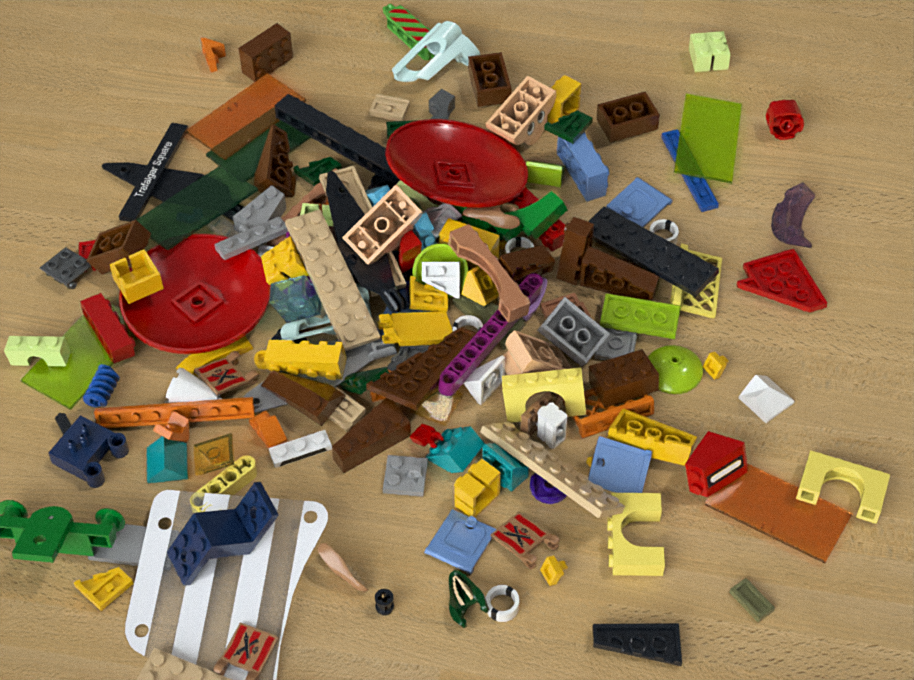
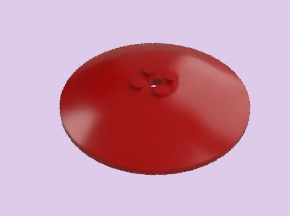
M425 119L410 122L396 129L389 137L386 145V159L394 174L413 190L443 203L475 208L497 206L510 202L519 196L527 183L528 169L526 163L511 144L486 129L465 122L447 119Z
M191 234L167 240L146 252L160 273L164 289L128 304L120 290L119 305L122 317L127 327L138 339L162 351L176 354H199L226 347L248 334L260 322L270 303L271 286L266 282L261 257L253 249H249L224 260L215 250L216 243L229 238L222 235ZM196 301H202V303L199 305L193 304Z

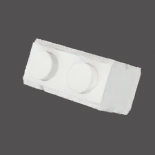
M553 402L547 406H542L537 412V437L543 442L546 441V444L553 449L566 440L568 415L559 410V407Z

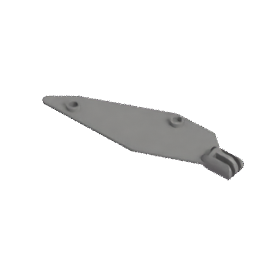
M381 338L345 351L347 360L342 379L329 380L321 376L314 378L300 373L294 376L329 384L335 388L345 381L344 378L347 375L356 373L373 360L397 354V350L394 344H385ZM339 340L329 341L328 345H335ZM262 383L243 397H253L255 413L287 405L286 402L261 386Z

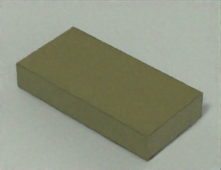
M747 578L730 589L729 593L758 623L775 609Z

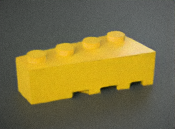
M622 409L610 426L607 439L642 450L652 451L651 458L685 466V463L694 451L697 436Z

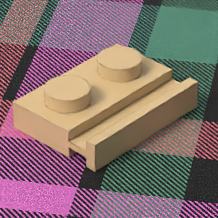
M376 94V98L369 110V115L394 121H403L407 108L410 105V100Z
M344 393L346 397L329 418L348 432L367 411Z

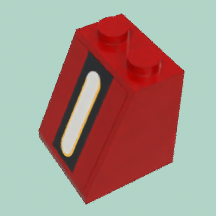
M708 431L685 463L689 492L708 498L746 474L748 464L745 442Z

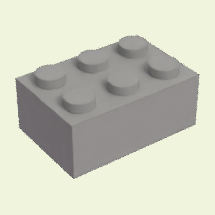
M566 297L559 302L537 330L581 367L589 361L610 334Z

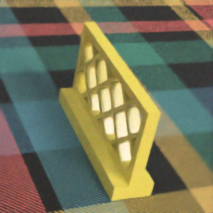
M681 243L680 247L707 262L717 263L716 267L719 268V274L714 278L715 281L709 283L699 293L704 299L700 302L693 295L672 284L670 304L681 306V311L714 319L717 309L722 258L689 250L688 245ZM709 289L713 295L708 297L703 291ZM689 299L694 305H683V302ZM707 303L711 307V311L704 310L702 305Z

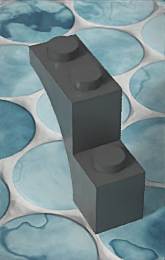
M441 89L429 99V113L433 115L430 119L449 120L450 114L455 109V96Z

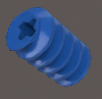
M99 365L95 376L92 378V382L88 386L89 388L83 396L85 404L91 407L107 406V400H110V394H113V388H116V382L120 380V376L110 366Z

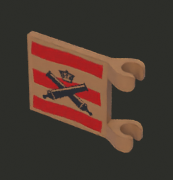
M237 351L231 352L225 358L194 369V372L217 396L246 384H256L258 382L256 377L259 376L256 370H251L244 376L235 367V365L239 364L237 358L241 357Z
M517 512L491 534L495 541L521 559L530 570L537 566L535 563L537 557L530 552L544 541L553 551L559 547V544H557L559 538L556 535L549 534L521 512Z
M240 622L223 655L214 666L215 673L224 676L228 664L250 672L245 680H258L279 637Z

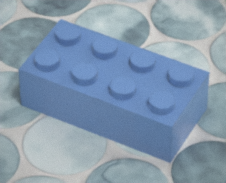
M585 131L574 144L558 137L557 155L565 165L586 202L606 196L609 169L607 165L603 164L600 154L594 150L593 143L587 139Z

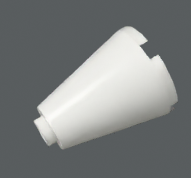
M179 367L176 371L179 375L177 378L173 377L166 394L168 400L165 403L218 400L222 398H220V395L217 396L203 381L184 368Z

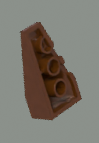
M274 124L270 127L255 172L253 188L263 193L270 186H273L285 194V197H293L295 195L296 179L291 171L293 163L289 160L288 155L290 147L287 132Z

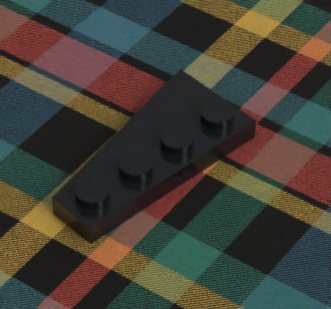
M679 623L593 624L592 626L594 648L682 666Z

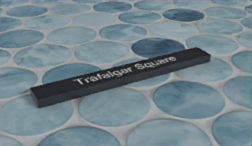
M171 122L122 208L119 220L127 222L139 220L188 132V125Z

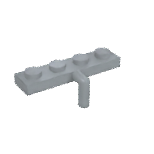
M276 217L251 229L245 224H240L239 234L216 243L215 250L226 260L284 235L289 231L285 222L280 217Z

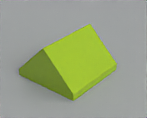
M532 160L527 161V182L561 187L565 165Z

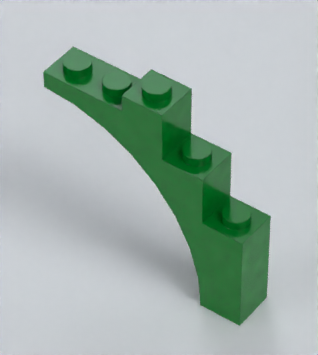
M551 191L528 207L504 213L516 216L520 220L518 227L504 229L495 227L480 219L464 216L463 211L467 207L452 205L462 215L461 223L499 235V240L503 239L505 242L515 238L521 231L528 237L531 235L536 240L568 211L564 201Z

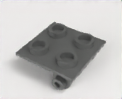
M65 247L43 264L40 269L47 276L53 277L55 281L66 285L68 289H74L77 286L75 279L89 269L91 265L85 258Z

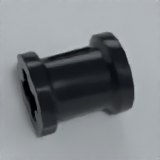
M380 589L375 594V609L377 613L383 616L391 614L394 610V596L389 589Z

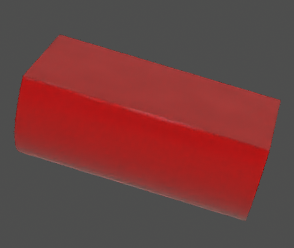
M412 230L405 233L400 241L398 266L401 273L413 268L416 257L421 253L422 242Z

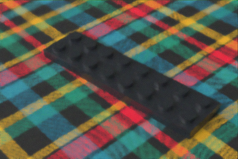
M605 206L588 221L594 224L593 240L694 297L719 274L718 267Z

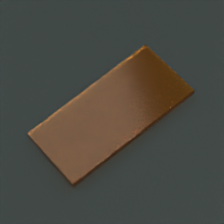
M267 73L186 130V133L226 160L269 129L271 125L280 121L276 118L274 105L283 97L290 94L304 103L306 98Z
M748 464L746 474L709 496L704 504L824 564L827 562L853 514L818 497L816 505L798 500L796 496L799 487Z

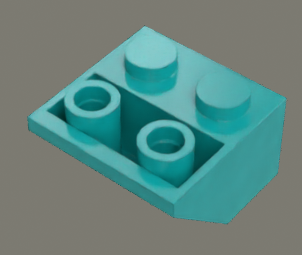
M471 426L446 429L441 433L444 440H438L435 443L437 445L436 448L430 447V452L425 458H428V461L450 473L463 472L485 443Z
M495 443L483 445L482 459L500 471V486L512 492L528 478L529 467Z

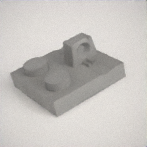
M388 455L383 493L423 497L428 458Z

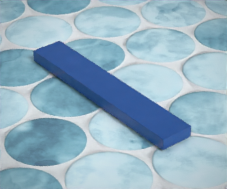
M676 129L662 133L661 138L700 211L705 212L718 208L719 203L679 130Z

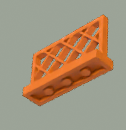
M590 389L584 391L585 404L594 406L593 410L586 409L588 417L579 419V416L571 417L579 428L580 436L585 438L609 430L622 409L644 417L653 415L654 399L651 395L641 396V399H631L622 402L625 403L623 405H613L605 408L599 398L597 401L588 399L590 396H597L595 391ZM598 407L607 409L606 411L600 413L596 412Z

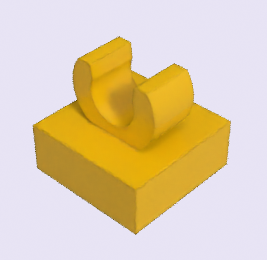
M711 352L703 368L714 380L719 379L729 360L724 355L719 356L716 352Z
M553 555L546 558L540 570L549 586L558 583L561 576L564 575L563 570L567 569L568 566L565 561L558 562Z

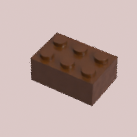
M278 23L238 48L242 73L255 83L293 58L291 33Z
M502 52L468 56V72L477 107L503 104L511 95L512 87Z
M646 91L597 105L596 119L610 143L658 130L660 114Z
M137 220L100 232L87 258V262L101 274L111 272L109 264L126 258L129 266L131 265L129 256L145 249L149 243L148 240L151 233Z
M643 349L590 365L589 383L606 408L659 391V373Z

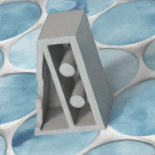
M270 186L233 216L235 231L239 233L240 224H245L251 229L276 217L281 218L286 210L285 194Z

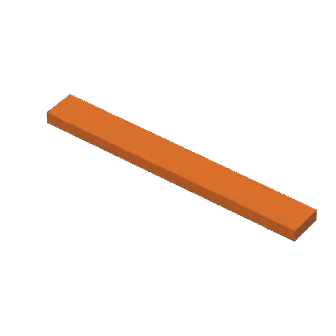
M253 397L95 408L94 410L96 423L104 428L156 425V423L165 424V422H168L173 411L186 417L189 422L255 418Z

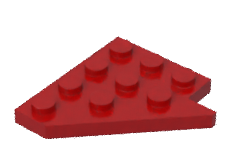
M794 248L743 263V269L748 278L737 281V288L809 313L827 308L828 303Z

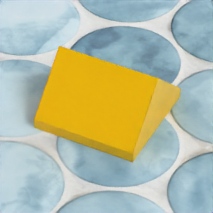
M476 266L467 272L462 295L483 306L499 297L496 285L483 269Z

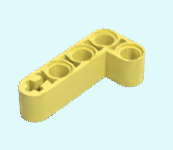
M248 455L240 457L195 492L190 498L192 512H205L206 508L201 511L205 505L198 506L203 504L205 493L214 494L219 492L216 494L230 495L229 498H231L254 480L257 476L255 459Z

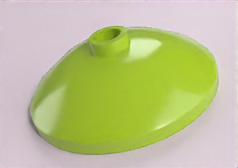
M433 244L423 249L416 257L413 265V276L416 277V281L423 285L426 284L422 281V262H460L461 292L467 272L469 271L466 259L458 257L448 244Z
M677 345L662 346L648 356L659 373V391L668 394L687 393L696 388L702 379L703 366L699 357L685 347Z

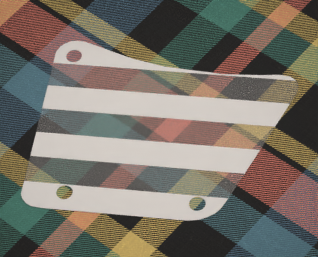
M175 490L160 492L154 498L151 506L125 623V634L130 646L147 658H149L153 649L156 648L215 672V664L220 660L241 622L279 637L258 679L277 680L280 645L292 596L304 565L327 524L328 512L326 508L314 501L270 498L279 516L251 554L209 559L191 585L183 586L169 559L167 551L193 513L198 512L191 503L197 507L205 505L200 508L201 511L206 508L205 512L220 509L228 510L235 509L244 496ZM308 511H314L317 513V520L313 523H307L304 520V514ZM164 517L170 518L172 521L171 527L167 530H162L158 526L159 520ZM140 624H145L149 628L148 634L144 637H137L135 635V628ZM228 664L224 677L232 680H245L250 672Z

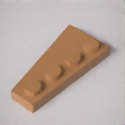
M550 391L542 395L521 415V432L527 433L531 437L538 429L536 426L538 410L552 402L558 406L563 398L559 394Z

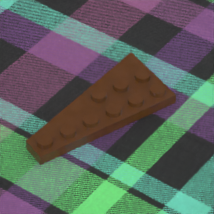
M463 327L458 328L445 336L442 342L437 345H430L427 351L415 354L397 365L396 369L392 372H385L380 375V379L367 383L366 390L418 410L439 385L441 373L476 335V332Z

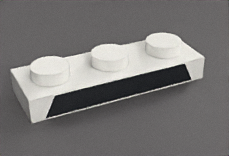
M323 430L268 449L275 468L332 450V445L326 431Z

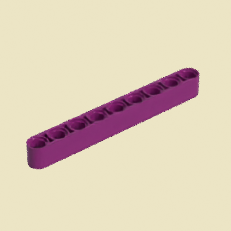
M538 274L528 275L519 285L522 293L529 298L530 306L541 293L543 279ZM497 310L441 373L438 387L439 392L445 396L453 395L519 319L508 323L500 311Z

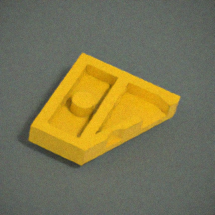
M410 276L409 309L432 312L446 311L447 313L448 294L435 289L427 283L423 285L416 281V277Z
M119 567L111 569L106 573L95 574L91 579L82 582L79 579L74 582L75 587L100 611L105 609L134 584L133 580Z

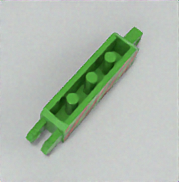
M390 3L383 7V13L387 17V28L411 49L430 31L428 27H425L419 19L415 18L401 5L395 7ZM426 46L418 53L423 60H430L436 56Z

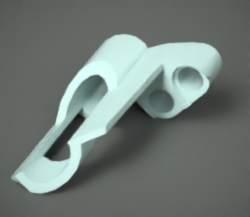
M444 21L442 24L437 23L392 68L394 79L401 82H413L418 78L429 80L452 59H456V62H461L468 66V56L480 55V51L468 37L462 34V30L457 24ZM425 46L432 54L436 55L422 70L412 71L406 68V65Z
M356 283L371 315L368 290L361 287L359 283ZM327 314L323 319L311 317L286 323L280 332L282 340H296L319 333L336 335L333 327L329 326L299 334V330L330 323Z

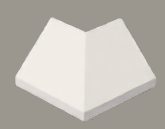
M502 355L475 369L463 383L478 404L482 405L502 383V376H505V357Z
M755 375L739 395V399L765 423L772 420L795 402L768 376Z

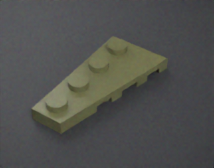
M462 291L460 292V298H453V304L465 315L477 317L481 320L483 326L499 308L498 305L492 302L483 306L462 295ZM520 318L499 343L504 350L507 348L506 340L514 330L520 332L526 325V320Z

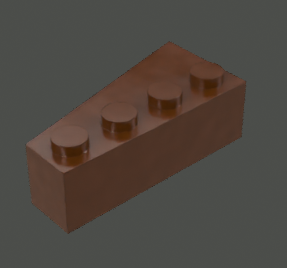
M587 247L581 265L580 286L613 295L649 301L654 300L658 289L659 276L595 248Z
M385 398L332 446L333 460L341 471L346 473L408 438L411 435V423L394 401Z

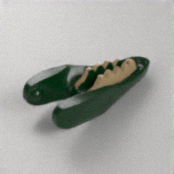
M452 571L449 575V611L452 619L461 627L466 628L467 621L464 618V614L470 606L479 603L481 611L488 613L490 609L483 592L461 571Z

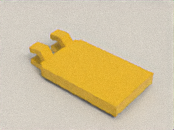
M446 311L379 315L380 321L377 322L378 329L384 330V335H382L383 343L395 344L398 342L399 346L437 345L444 340L445 336L453 332Z

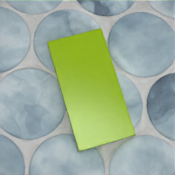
M606 294L600 326L675 339L681 306Z

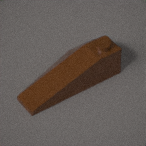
M274 370L261 384L263 388L320 426H323L346 397L344 393L329 384Z

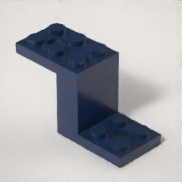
M261 482L253 483L235 509L193 513L167 551L169 559L183 586L191 585L209 559L251 554L279 516Z

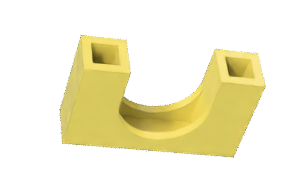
M581 367L502 376L507 422H521V415L526 411V401L535 393L543 391L557 393L564 399L568 417L586 415Z
M810 450L796 499L816 505L824 483L835 479L844 480L854 485L860 493L861 500L856 518L877 523L890 474Z
M611 493L612 496L617 497L619 502L625 506L623 513L607 518V531H611V536H608V549H612V554L608 556V566L612 567L613 575L663 576L665 568L664 547H640L633 545L624 538L621 532L626 525L632 522H660L662 512L661 493Z

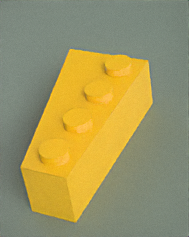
M269 340L264 363L270 371H286L292 375L300 373L314 378L321 376L329 380L343 378L347 357L343 342L328 345L327 341H320L319 345H313L309 341H301L299 344H295L292 340Z

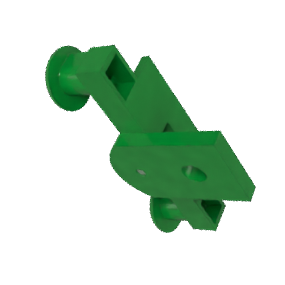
M4 500L0 503V538L15 539L16 546L12 551L13 559L54 563L58 553L94 556L93 546L112 548L117 538V531L122 530L125 526L123 515L111 508L98 510L95 514V520L98 524L74 522L71 513L67 509L58 506L39 509L33 512L30 518H27L28 512L20 502Z

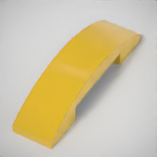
M244 336L238 341L218 350L191 354L176 367V370L179 367L184 368L195 377H198L194 372L195 368L225 358L233 351H237L242 355L253 350V346Z

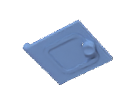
M637 177L606 208L644 228L667 205H671L673 200Z
M599 436L588 480L614 493H642L652 451L642 450Z
M452 509L428 547H426L424 553L471 575L474 566L492 540L491 534L496 529L477 521L473 516H466Z

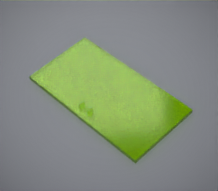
M686 93L674 173L732 184L742 104Z
M111 304L112 311L118 313L119 322L125 324L128 331L127 335L129 337L132 336L135 341L137 337L127 327L120 308ZM84 315L62 336L65 337L71 350L67 365L48 366L46 361L41 358L21 379L22 383L70 410L85 395L99 365L103 364L110 367L113 365V362Z

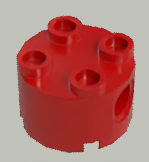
M784 99L772 101L769 104L765 116L769 131L775 138L779 140L792 139L796 137V133H800L803 130L804 119L795 100Z

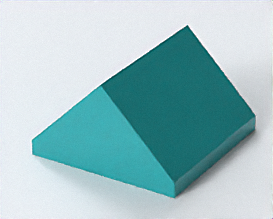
M161 436L147 447V483L188 479L186 443L168 440Z

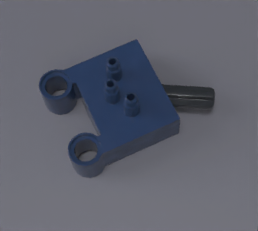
M58 413L55 420L63 436L48 452L52 464L86 481L92 488L102 486L105 482V477L99 462L109 450L115 458H123L128 454L129 448L125 435L114 433L81 415L71 425L65 413Z

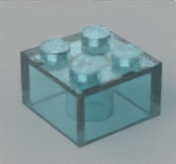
M305 275L271 283L269 302L286 323L321 315L320 298L314 286Z

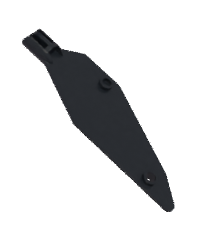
M130 162L102 164V169L136 186L147 165ZM168 168L152 194L153 197L166 204L219 212L222 216L224 215V217L234 221L233 216L244 208V206L231 200L228 187L199 173Z
M329 171L327 173L326 195L338 247L347 267L361 287L380 295L391 313L406 310L409 308V304L395 286L387 253L373 264L368 265L342 238L365 214L334 171Z

